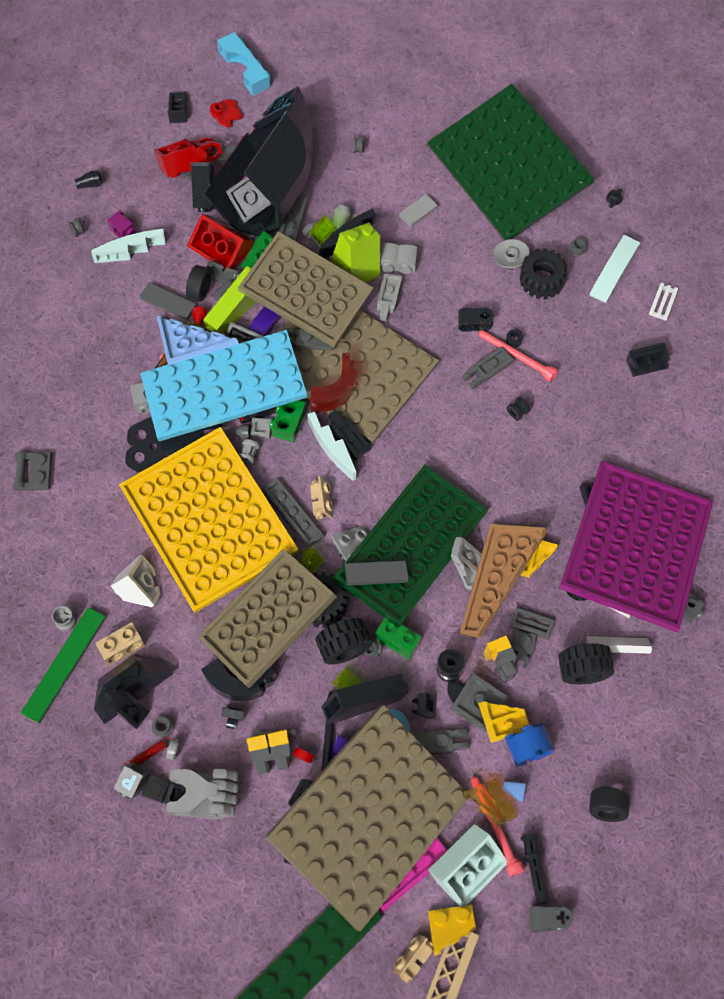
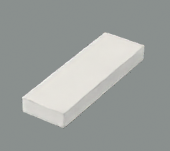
M587 636L586 644L598 643L610 647L611 652L650 654L652 651L648 638Z

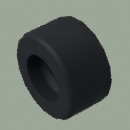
M596 788L590 794L589 812L591 816L601 821H623L629 816L630 797L628 793L618 788Z

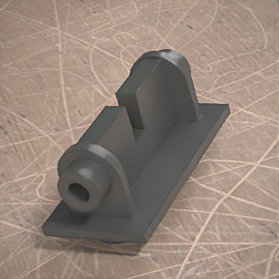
M215 261L207 263V268L211 269V279L221 283H225L228 280L233 283L241 274L239 270L236 271L227 267L224 270V267Z

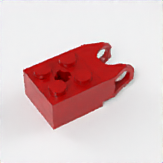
M203 137L192 141L183 139L155 149L154 153L159 169L167 177L175 178L184 171L191 172V162L209 163L219 158L222 154V149L219 143L214 142V139ZM217 146L218 152L215 155H210L213 153Z

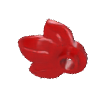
M224 99L220 103H212L209 109L211 116L217 119L220 125L230 128L232 120L243 118L241 110L237 108L238 103L232 99Z

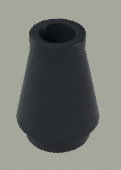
M91 170L76 178L75 184L77 189L99 187L102 184V178L98 170Z

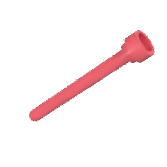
M484 330L479 331V337L498 348L502 346L510 355L541 372L544 379L550 383L556 377L558 369L555 367H545Z
M476 776L472 777V786L507 859L506 870L509 876L513 877L522 873L526 869L522 861L515 858L479 778Z

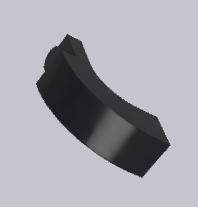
M220 659L201 669L206 681L216 693L234 701H250L262 697L263 694L260 688L270 687L275 683L274 680L277 679L276 672L273 667H270L248 688L240 679L231 676L225 670Z

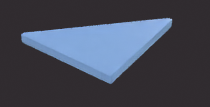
M157 316L168 365L239 344L237 338H228L221 333L204 331L203 328L197 326H187L183 322L173 319L167 320L163 319L162 316Z

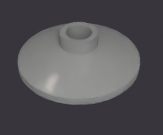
M505 240L494 248L493 258L501 267L516 268L521 266L524 258L528 256L529 248L520 240Z

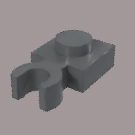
M515 632L513 651L518 653L514 663L515 667L518 660L524 661V669L528 667L529 659L527 655H533L536 640L535 634Z

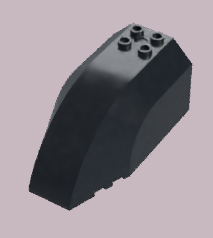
M298 86L272 102L262 114L264 117L253 124L254 130L250 134L246 133L241 138L202 194L236 230L259 236L263 231L269 233L274 228H280L284 223L283 219L291 212L290 208L308 180L314 153L313 130L305 99ZM245 175L275 207L265 228H261L259 231L256 230L254 233L249 229L254 218L244 223L226 191L242 181Z

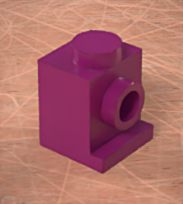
M118 210L107 220L110 231L119 238L136 234V230L133 228L134 223L130 218L124 217L122 210Z

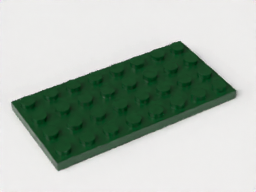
M424 464L334 575L333 580L394 625L400 627L452 559L451 553L456 537H463L466 540L485 516L488 509ZM406 561L408 581L406 583L346 584L345 564Z

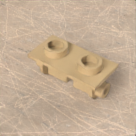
M319 476V481H312L310 485L311 498L313 500L319 499L312 502L313 514L316 516V519H322L324 515L333 518L332 511L334 506L329 494L331 493V486L329 482Z
M420 934L414 937L409 942L408 950L405 954L396 960L395 968L392 972L400 976L406 983L409 980L412 981L421 969L415 963L418 959L424 964L433 952V944L428 941V938Z

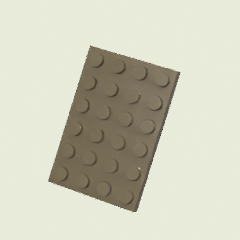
M278 231L241 282L238 291L334 348L372 293L373 287Z
M283 549L212 621L198 638L250 688L337 596Z

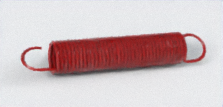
M161 740L129 760V763L133 762L140 765L167 747Z

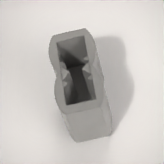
M393 243L381 244L380 270L387 273L399 271L403 274L415 272L417 261L416 246Z

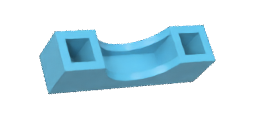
M233 32L217 40L218 51L226 62H239L247 67L243 73L244 85L253 96L270 87L271 77L269 72L262 68L261 62L255 59L251 49H247L241 37H238Z

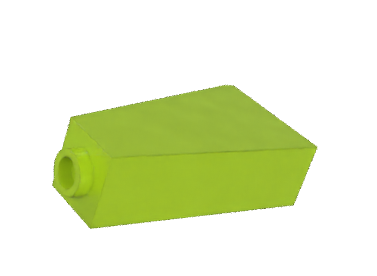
M247 266L203 319L206 330L221 334L226 333L230 322L236 323L256 303L255 300L238 291L239 285L251 268Z

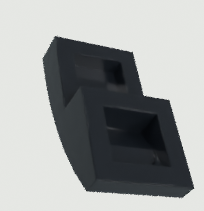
M149 775L141 796L167 805L168 802L178 801L185 794L186 788Z

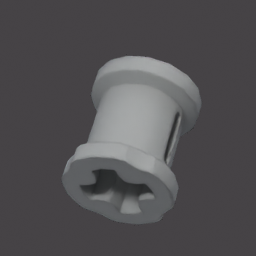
M250 439L243 441V449L241 454H238L243 463L250 465L254 463V455L260 447L257 442Z

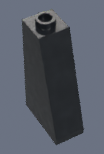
M401 674L335 690L321 706L328 726L375 710L380 705L387 706L402 700L409 693L407 683L403 680Z

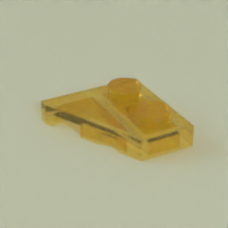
M497 778L463 793L466 799L471 798L479 805L477 809L483 814L488 815L490 820L497 826H501L518 817Z

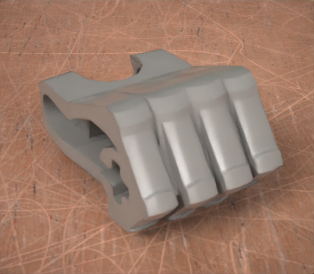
M187 769L170 770L168 778L173 783L183 785L186 788V792L178 801L167 803L165 809L167 814L220 820L235 815V807H232V805L237 804V795L232 794L238 792V784L233 783L238 779L237 772L214 769L212 774H202Z

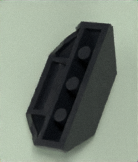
M132 655L98 679L94 711L104 724L118 715L108 704L111 699L103 693L108 685L117 691L120 688L124 689L138 700L170 677L173 672L162 659Z

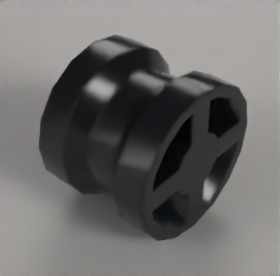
M517 397L513 404H509L506 407L509 415L516 421L521 420L524 414H528L531 411L529 404L522 397Z

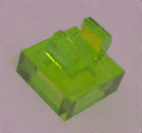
M308 547L307 550L302 551L303 556L300 560L297 559V561L313 574L323 562V558L314 548Z
M347 668L332 682V685L337 689L361 684V680Z

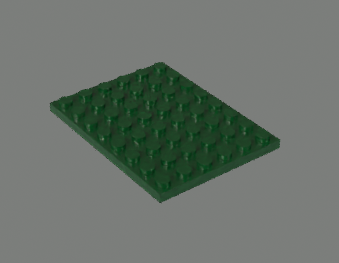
M512 83L427 142L428 147L504 241L515 238L594 183V178Z

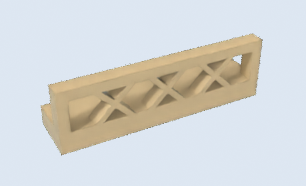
M473 932L465 935L464 937L468 938L465 947L459 950H455L452 944L444 948L426 999H441L445 995H447L445 999L457 998L479 935ZM451 946L453 952L448 954L449 948ZM463 951L461 958L459 959L457 953ZM455 955L458 962L457 969L447 972L444 965L445 959ZM443 967L445 974L439 976ZM455 973L451 982L449 975ZM447 977L450 988L447 992L439 995L436 983L439 979ZM435 990L437 996L431 998L433 991Z

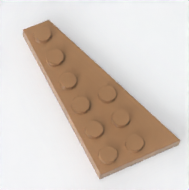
M490 524L461 626L460 634L462 636L476 638L483 636L548 532L546 528Z

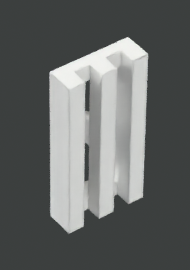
M661 282L649 315L667 320L678 288L675 287L673 289L670 285L664 286V283ZM664 290L665 294L659 310L654 312L661 291ZM670 292L672 293V296L666 309L665 315L661 314V312L663 310L667 296Z

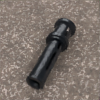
M530 834L520 837L524 843L526 853L524 860L529 863L536 904L550 902L541 861L544 854L540 850L538 840L540 834ZM536 871H538V876H539L541 891H540V889H539V884H538V879H537Z

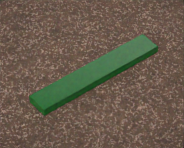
M90 608L86 609L20 712L23 716L38 724L41 723L106 620L104 615Z

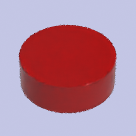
M297 747L293 752V756L308 764H312L315 758L312 754Z

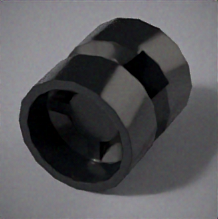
M447 649L440 653L436 672L442 681L455 682L460 679L465 663L463 655L455 649Z

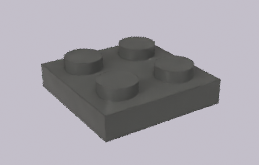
M473 673L450 709L485 733L487 729L478 703L485 701L491 704L503 705L508 696Z

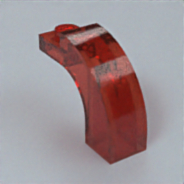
M342 353V373L334 384L323 387L311 386V412H328L344 405L353 395L357 385V370H354V361H350V353Z

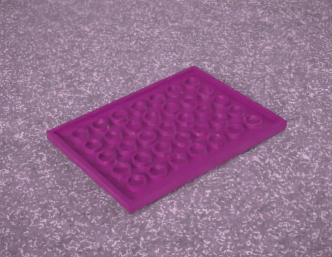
M601 461L559 589L678 633L713 501Z

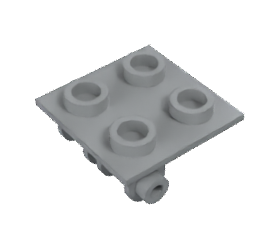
M364 526L331 535L334 541L333 545L336 546L339 556H342V561L346 562L368 535Z

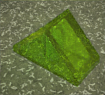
M324 215L309 231V234L321 246L337 230V227Z

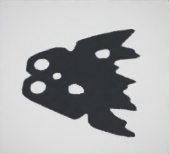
M152 417L147 418L128 429L127 442L132 447L126 451V465L140 473L163 460V456L166 454L172 455L202 438V431L217 429L223 425L216 424L158 441ZM137 430H143L146 433V438L142 441H137L134 438V433ZM156 444L157 448L151 450L150 445ZM137 452L143 453L145 457L144 461L139 464L134 463L132 460L133 455Z

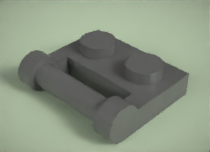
M16 452V482L13 483V490H49L51 453ZM25 461H30L29 483L23 482Z

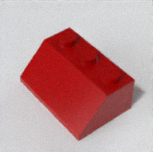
M201 214L187 247L209 261H215L217 264L222 265L225 270L226 267L234 269L242 262L254 241L217 218Z

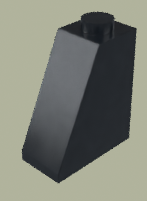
M191 162L193 208L198 209V212H208V209H213V206L202 194L214 178V166L210 163Z

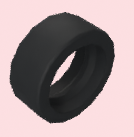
M197 264L193 266L186 284L187 298L199 302L204 300L210 286L211 269Z

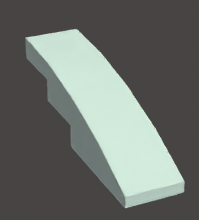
M163 229L144 231L110 241L91 250L95 263L131 260L130 254L148 252V246L166 245V238Z
M625 235L622 237L589 294L591 297L605 304L607 303L630 264L640 242Z
M315 412L307 414L308 423L325 453L352 481L356 480V470L343 439L335 441L329 425L321 428Z

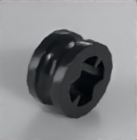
M514 329L507 333L506 344L513 348H517L522 344L523 334L519 330ZM513 336L515 338L516 336L518 337L517 341H512L511 337Z

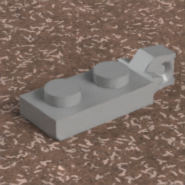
M384 273L377 301V310L380 311L379 321L387 322L389 312H394L402 276Z

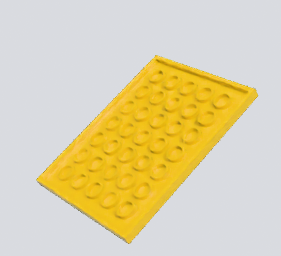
M221 427L119 484L194 613L199 612L253 580L283 549L291 556L299 553L297 546Z

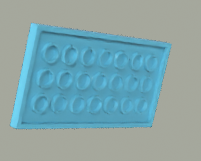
M287 330L140 373L158 441L308 397Z

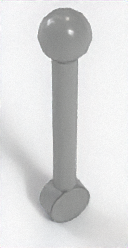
M295 729L287 731V735L295 737L297 734ZM254 730L253 736L265 733L268 736V733L274 731L261 732L260 730Z

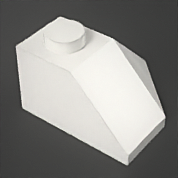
M142 554L121 571L111 585L115 593L124 601L153 607L161 595L159 587L154 586L152 578L156 576L155 569Z

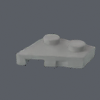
M456 537L451 557L466 589L472 590L482 553L463 537Z

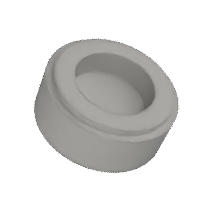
M171 739L166 759L173 761L176 759L180 746L179 739Z

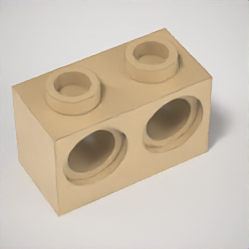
M132 622L95 643L108 666L115 664L145 646Z

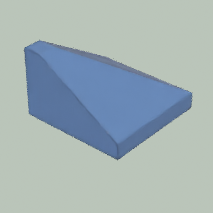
M505 781L502 785V790L517 801L523 802L525 784Z

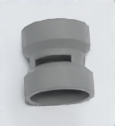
M59 606L53 610L51 618L59 630L68 631L74 627L76 619L68 607Z

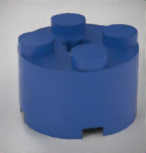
M543 723L535 726L533 724L521 728L522 733H513L504 737L516 767L527 765V761L540 760L555 751Z

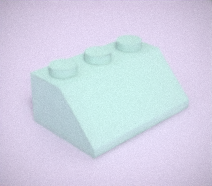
M474 824L428 871L458 906H466L506 866L507 859L491 836Z

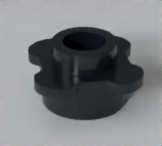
M613 189L607 194L606 201L610 203L609 208L612 209L615 205H619L622 202V189Z

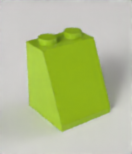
M370 223L341 232L331 263L365 283L379 278L380 235Z

